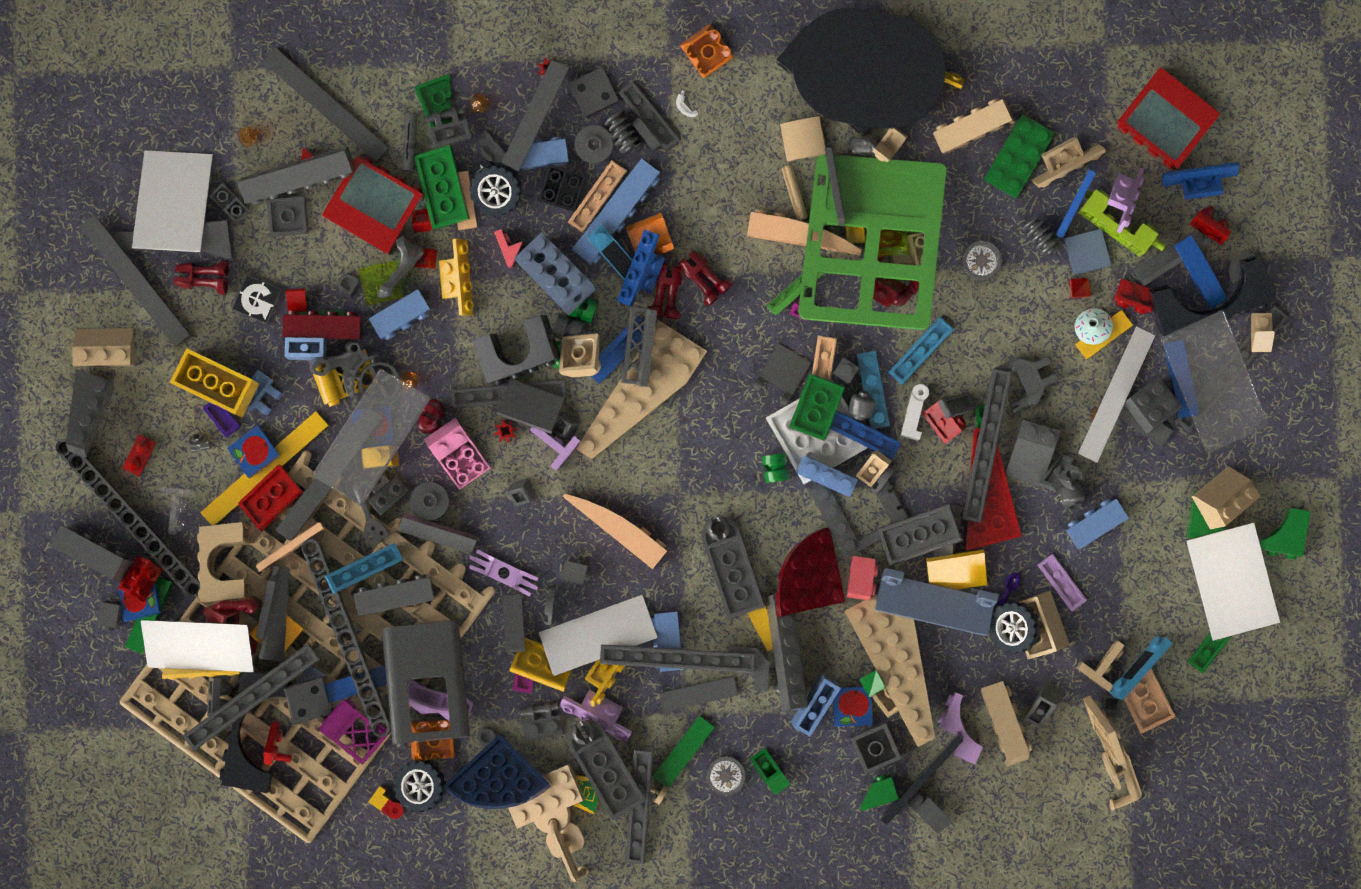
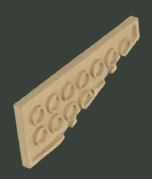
M658 321L655 325L648 387L621 383L620 380L576 450L593 460L614 441L685 386L707 351L661 321ZM639 352L633 359V362H635L639 358ZM634 367L627 372V379L637 380V371Z
M877 593L870 600H864L844 612L880 675L916 745L920 747L935 739L915 622L914 619L876 611Z

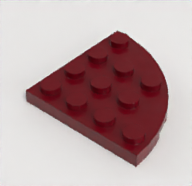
M829 527L808 534L807 537L791 549L785 558L778 576V592L775 596L777 617L845 602Z

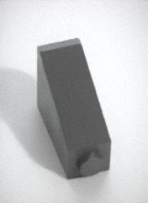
M229 221L204 223L202 252L234 260Z

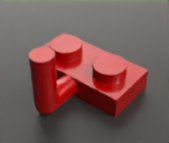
M279 722L271 723L264 750V764L272 765L273 760L291 763L292 755L278 753L279 746H277V743L281 742L283 731H280Z

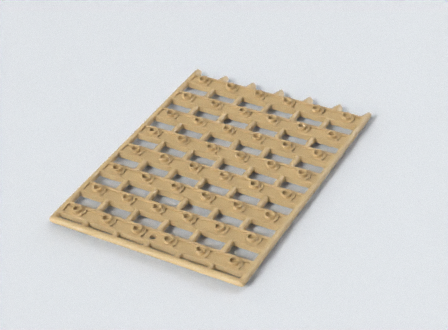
M307 450L303 452L288 473L304 489H307L317 475L316 472L308 467L311 453ZM341 475L296 537L318 523L312 517L320 506L325 503L348 521L337 536L326 528L312 539L318 540L322 544L327 560L332 556L342 565L347 566L365 557L343 540L353 526L364 532L366 518L362 507L359 506V502H355L339 490L342 481ZM366 495V496H365L366 501H368V500H369L370 498H372V497ZM367 502V506L370 512L371 506ZM291 503L278 517L283 520L294 504ZM371 514L388 532V536L378 542L379 544L372 553L395 543L403 558V562L409 565L401 579L407 578L408 582L415 571H417L421 575L426 574V578L431 577L432 583L440 588L435 596L436 600H432L430 604L423 602L401 608L417 619L414 625L449 622L452 620L436 609L445 595L448 594L471 611L461 627L459 626L461 640L494 595L495 588L490 586L478 593L462 581L465 573V566L463 564H457L450 570H447L431 558L435 548L432 541H426L417 548L400 535L401 532L398 529L402 519L396 518L386 525ZM253 522L249 525L250 545L267 557L290 542L287 539L283 544L265 530H258ZM244 545L234 546L215 571L216 576L220 579L223 573H225L233 580L245 579L251 582V596H256L261 601H264L268 583L267 578L272 573L274 565L260 575L236 557ZM292 552L275 563L276 565L289 567V573L302 582L293 596H288L287 615L304 628L303 632L310 636L303 647L308 643L313 646L317 641L341 659L331 674L317 664H313L326 673L323 683H331L337 681L336 678L347 664L333 628L329 626L330 620L328 615L326 614L323 620H321L298 603L308 587L318 595L319 592L306 560ZM320 560L315 565L317 571H321L323 568V562ZM384 570L363 579L375 589H377V584L387 582L388 586L396 584V579ZM326 578L322 581L324 589L330 587ZM360 581L341 590L340 593L350 618L364 628L358 636L360 644L364 642L370 633L383 642L382 629L395 627L382 617L386 611L358 616L355 599L351 593ZM332 596L329 599V603L333 605L332 607H335L338 601L335 596ZM196 597L178 622L195 623L190 619L200 604L204 607H207V605L201 603L199 597ZM240 611L239 625H247L249 635L259 621L245 611ZM343 636L344 642L349 643L350 641ZM257 642L256 652L251 655L252 663L260 653L262 645ZM290 646L284 653V661L298 650ZM353 650L350 653V658L356 661L359 654L356 650ZM364 652L370 669L383 666ZM146 664L120 699V705L219 777L221 768L225 766L223 754L225 749L228 750V742L216 735L200 747L218 761L214 765L197 751H193L186 741L183 742L160 725L163 720L184 735L209 717L206 712L199 722L175 704L184 690L187 689L208 705L209 680L203 676L174 679L179 683V686L168 699L144 681L153 669V667H148ZM253 666V671L261 672L259 669ZM360 668L357 672L361 673L365 670L363 668ZM239 674L234 675L229 681L233 687L237 685ZM423 678L419 684L426 687L432 678ZM387 685L379 687L388 694ZM373 690L364 692L365 696H372ZM230 693L220 696V698L228 701L233 699L229 696ZM356 694L344 698L346 700L348 698L353 700L358 705L356 709L367 717L359 695ZM131 697L153 712L156 717L152 719L130 703ZM286 697L266 698L254 713L249 711L242 722L241 742L249 735L265 747L271 726L261 720L260 717L271 703L291 718ZM343 699L335 701L334 703L338 705ZM374 706L371 707L372 714L378 715L380 711ZM324 717L292 725L286 735H282L281 742L277 743V746H279L278 753L292 755L291 763H285L303 776L293 790L275 777H272L270 792L262 793L277 804L279 809L277 811L253 794L251 790L232 788L306 843H311L391 733L362 765L318 729L325 721ZM358 717L357 720L365 725V721ZM381 722L380 724L387 729L386 724ZM301 726L326 744L316 759L291 742V739ZM343 734L339 739L343 744H353L352 738L347 734ZM363 746L355 747L356 754L363 758L367 753V749ZM332 749L357 767L346 782L321 764ZM253 762L256 766L266 771H269V769L272 766L268 764H263V766L260 767L255 762ZM308 781H311L334 798L324 813L299 796V793ZM285 812H288L308 827L310 832L307 834L284 817Z

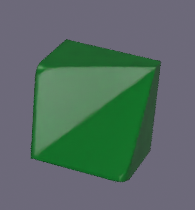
M877 670L860 679L869 698L886 689Z

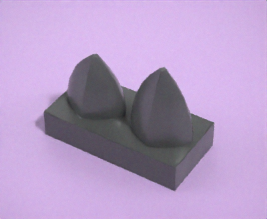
M209 677L207 716H210L229 702L226 699L220 698V696H224L234 689L228 681L218 677Z

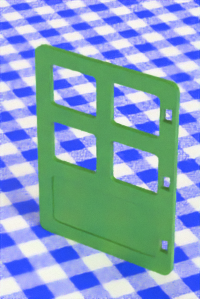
M820 155L816 162L798 309L799 316L804 320L917 330L927 329L931 320L946 167L941 163L892 159L889 162H883L877 158L834 155L846 220L845 225L841 226L866 228L867 235L863 260L823 258L820 256L823 227L825 225H838L826 155ZM820 176L826 177L825 186L819 185ZM887 229L924 233L921 265L879 262L878 252L881 231ZM813 231L819 232L818 241H812ZM830 273L860 276L862 279L858 308L843 309L815 306L818 274ZM877 278L918 281L920 284L916 313L912 315L873 311L875 280ZM806 287L813 288L812 297H805Z

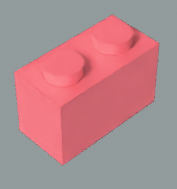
M852 557L846 597L870 600L871 595H875L876 584H873V577H877L878 565H875L876 559Z

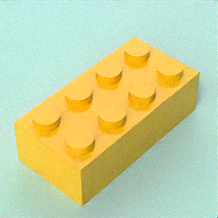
M187 348L169 382L243 418L259 385L258 382Z

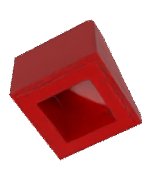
M1088 278L1069 280L1071 299L1091 297Z

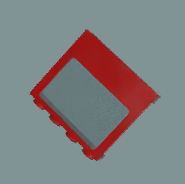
M1159 67L1123 115L1117 120L1116 124L1118 125L1117 129L1123 134L1129 133L1137 145L1147 147V152L1151 156L1161 158L1163 160L1162 164L1170 170L1172 168L1176 170L1220 116V113L1163 68Z
M356 156L354 159L356 168L352 175L343 178L322 216L390 255L396 239L420 199L424 198V195L417 186L412 184L409 187L404 184L406 180L397 175L395 177L389 175V170L380 165L378 168L373 166V161L367 157L362 156L360 158Z

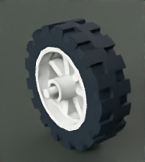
M501 164L485 166L471 180L469 188L471 201L473 200L474 206L479 208L483 214L502 216L513 210L519 203L522 194L521 181L518 180V175L515 172L513 173L509 167H504ZM490 177H497L495 185L489 179ZM500 178H502L507 184L502 186L499 185ZM485 180L491 188H482ZM509 187V195L502 192V189ZM483 192H489L490 196L486 199ZM499 194L506 197L507 200L501 203ZM494 196L497 204L491 203L489 200Z
M1016 601L997 607L996 611H993L989 629L990 639L992 642H995V646L998 649H1002V652L1010 654L1022 653L1030 650L1038 642L1037 638L1041 634V631H1039L1041 623L1038 622L1039 617L1037 613L1033 612L1034 609L1032 607H1027V604ZM1009 614H1010L1011 623L1008 622L1007 620H1005V618H1006L1007 615H1009ZM1014 614H1016V615H1018V616L1020 617L1017 622L1015 621V615H1014ZM1022 621H1024L1025 627L1022 626ZM1003 624L1007 625L1006 630H1004ZM1021 630L1025 631L1024 637L1020 633ZM1005 633H1010V639L1006 636ZM1015 634L1020 639L1019 642H1014Z
M418 760L407 763L402 769H399L397 777L394 778L395 786H393V790L396 791L395 797L401 802L400 805L406 807L408 811H415L416 813L436 808L442 802V797L446 794V790L443 788L446 784L443 778L445 776L443 772H440V768L437 765L434 766L430 761ZM417 772L424 773L421 780L419 779ZM412 775L416 781L415 783L409 781ZM427 776L430 778L431 783L425 781ZM408 785H411L413 789L410 792L408 789ZM432 785V791L430 793L427 790V787ZM422 791L428 796L425 800H422ZM415 792H418L417 799L412 796Z

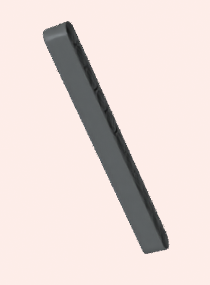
M66 439L58 440L55 450L183 592L189 597H198V593L193 594L190 591V587L194 583L198 585L200 590V581L88 457L69 451L64 453L62 445L66 442ZM78 456L83 460L82 465L79 467L75 465V459ZM93 470L96 476L93 481H90L87 475ZM103 485L108 487L106 495H102L100 492V488ZM116 499L121 501L119 509H115L113 506V502ZM132 513L134 521L129 524L126 521V516ZM142 527L147 529V535L144 538L139 535V530ZM155 541L160 544V549L157 552L152 549V543ZM168 555L173 558V563L170 566H167L164 561ZM181 569L186 572V577L183 580H180L177 576L178 571Z
M307 539L302 544L303 554L371 728L376 736H387L391 733L390 718L340 591L333 594L330 587L328 589L322 587V581L325 579V576L332 573L322 544L318 540ZM312 542L316 544V551L314 553L308 551V545ZM319 560L323 562V569L321 571L315 569V563ZM332 596H335L338 601L335 607L329 605V599ZM339 614H342L345 619L342 625L336 623V617ZM346 632H349L352 637L349 643H345L343 640V635ZM353 650H356L359 654L356 661L350 658V653ZM360 668H363L366 672L363 679L357 676V671ZM367 686L373 690V694L370 697L364 694V689ZM374 704L380 708L378 715H374L371 712V707ZM381 722L387 726L385 733H381L378 730V725Z

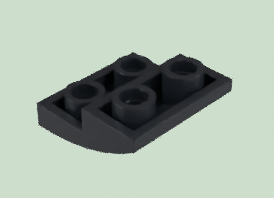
M549 164L538 201L575 212L586 175Z

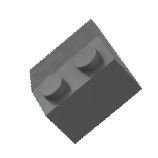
M1021 420L1005 475L1041 486L1039 482L1047 472L1060 431Z

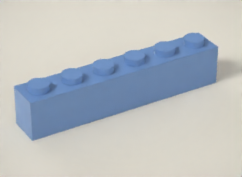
M641 158L573 247L572 251L591 265L593 262L596 264L602 255L586 236L599 224H602L612 237L616 232L620 233L626 225L624 223L626 218H631L637 211L635 207L639 201L643 203L649 195L647 193L651 186L654 188L660 181L658 177L660 172Z

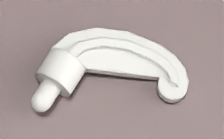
M682 90L676 99L677 108L688 117H696L698 112L696 110L692 112L684 103L685 90Z

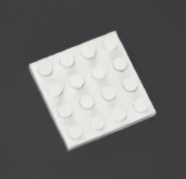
M841 397L837 411L853 418L852 414L848 411L847 404L843 397ZM799 399L766 417L795 470L803 455L834 468L867 449V447L829 429L826 440L823 441L789 428ZM798 474L803 484L811 481Z

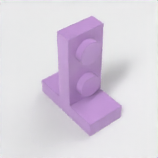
M533 427L530 429V431L559 453V456L551 464V467L558 471L580 443V440L574 436L564 448L562 446L564 442L558 437L551 438L547 432Z

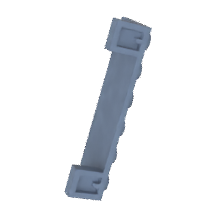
M885 568L883 571L875 606L876 611L983 636L989 634L993 607L998 601L999 594L979 590L977 595L906 579L903 578L904 572L888 568Z

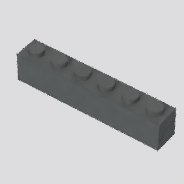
M346 146L241 177L237 183L245 204L250 202L257 204L262 202L263 198L269 197L274 199L279 197L280 193L287 192V194L298 191V188L305 187V189L316 186V183L321 181L323 184L331 182L338 176L346 178L352 175L356 167L349 147Z
M773 594L765 599L782 712L802 710L808 707L795 615L789 614L777 617L776 594Z

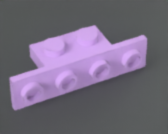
M1143 168L1139 169L1134 179L1118 173L1107 204L1123 210L1117 229L1118 233H1121L1124 227H1128L1132 219L1129 214H1132L1136 204L1133 202L1137 200L1140 194L1138 188L1142 186L1144 177H1142Z
M591 690L588 691L582 704L566 696L563 697L559 707L566 713L574 714L582 721H596L603 727L605 732L612 734L616 739L628 741L632 731L615 723L623 709L622 706L604 698L600 705L596 704L595 707H592L591 700L596 693Z

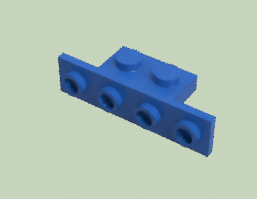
M1228 162L1215 166L1208 165L1195 169L1188 168L1181 171H1169L1162 175V187L1181 184L1185 200L1222 195L1223 186L1220 178L1238 176L1239 162Z
M644 229L618 296V302L633 306L639 289L650 294L652 293L665 260L664 257L653 253L660 235Z

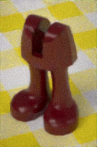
M693 250L688 256L696 266L692 267L685 259H682L679 265L686 278L692 279L701 288L705 295L703 302L709 307L720 296L710 288L699 274L700 272L707 277L721 295L727 292L734 283L730 279L723 281L718 278L708 267V260Z
M221 260L214 266H195L193 262L175 265V273L190 275L189 278L175 277L174 285L191 290L194 286H207L216 289L217 293L221 296L227 295L228 281L226 278H200L197 275L228 276V260Z
M663 264L656 280L657 291L654 303L646 308L657 310L656 317H661L665 289L668 286L667 304L663 317L678 320L681 313L676 310L675 299L677 288L682 285L681 267L673 266L672 278H667L668 264Z
M430 399L425 403L417 423L418 429L426 434L438 430L441 424L437 419H443L445 416L442 403L436 399Z

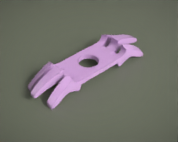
M477 550L476 553L489 559V562L473 556L469 558L486 568L483 570L470 565V569L504 583L529 597L531 593L519 587V584L534 590L538 589L537 586L522 578L525 576L537 581L538 577L506 564L480 550ZM502 567H506L510 572L509 576L505 579L500 578L498 574L499 569Z

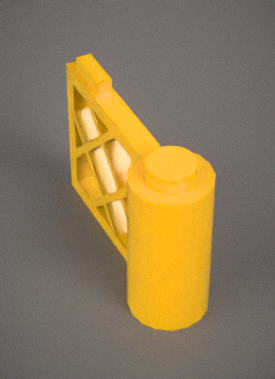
M370 360L365 362L364 367L370 364ZM323 364L318 365L316 370L322 371L321 367ZM336 368L324 376L313 374L324 405L328 404L329 407L340 404V399L348 397L347 392L345 393L342 387L343 379L342 382L339 379V376L343 377V374L338 373ZM366 371L365 373L371 375L373 383L368 385L362 384V389H365L374 383L378 386V382L374 380L370 371ZM354 380V383H356L354 386L355 393H359V389H356L358 380Z

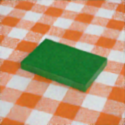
M809 373L789 428L825 441L845 387Z

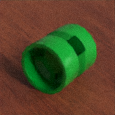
M589 297L567 316L575 319L580 317L581 321L591 324L599 301Z
M786 453L762 457L763 467L767 470L764 473L766 483L790 480L789 470L785 468V465L788 464Z

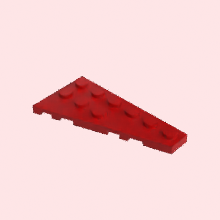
M980 428L973 430L970 474ZM998 444L981 523L967 520L965 551L1021 537Z

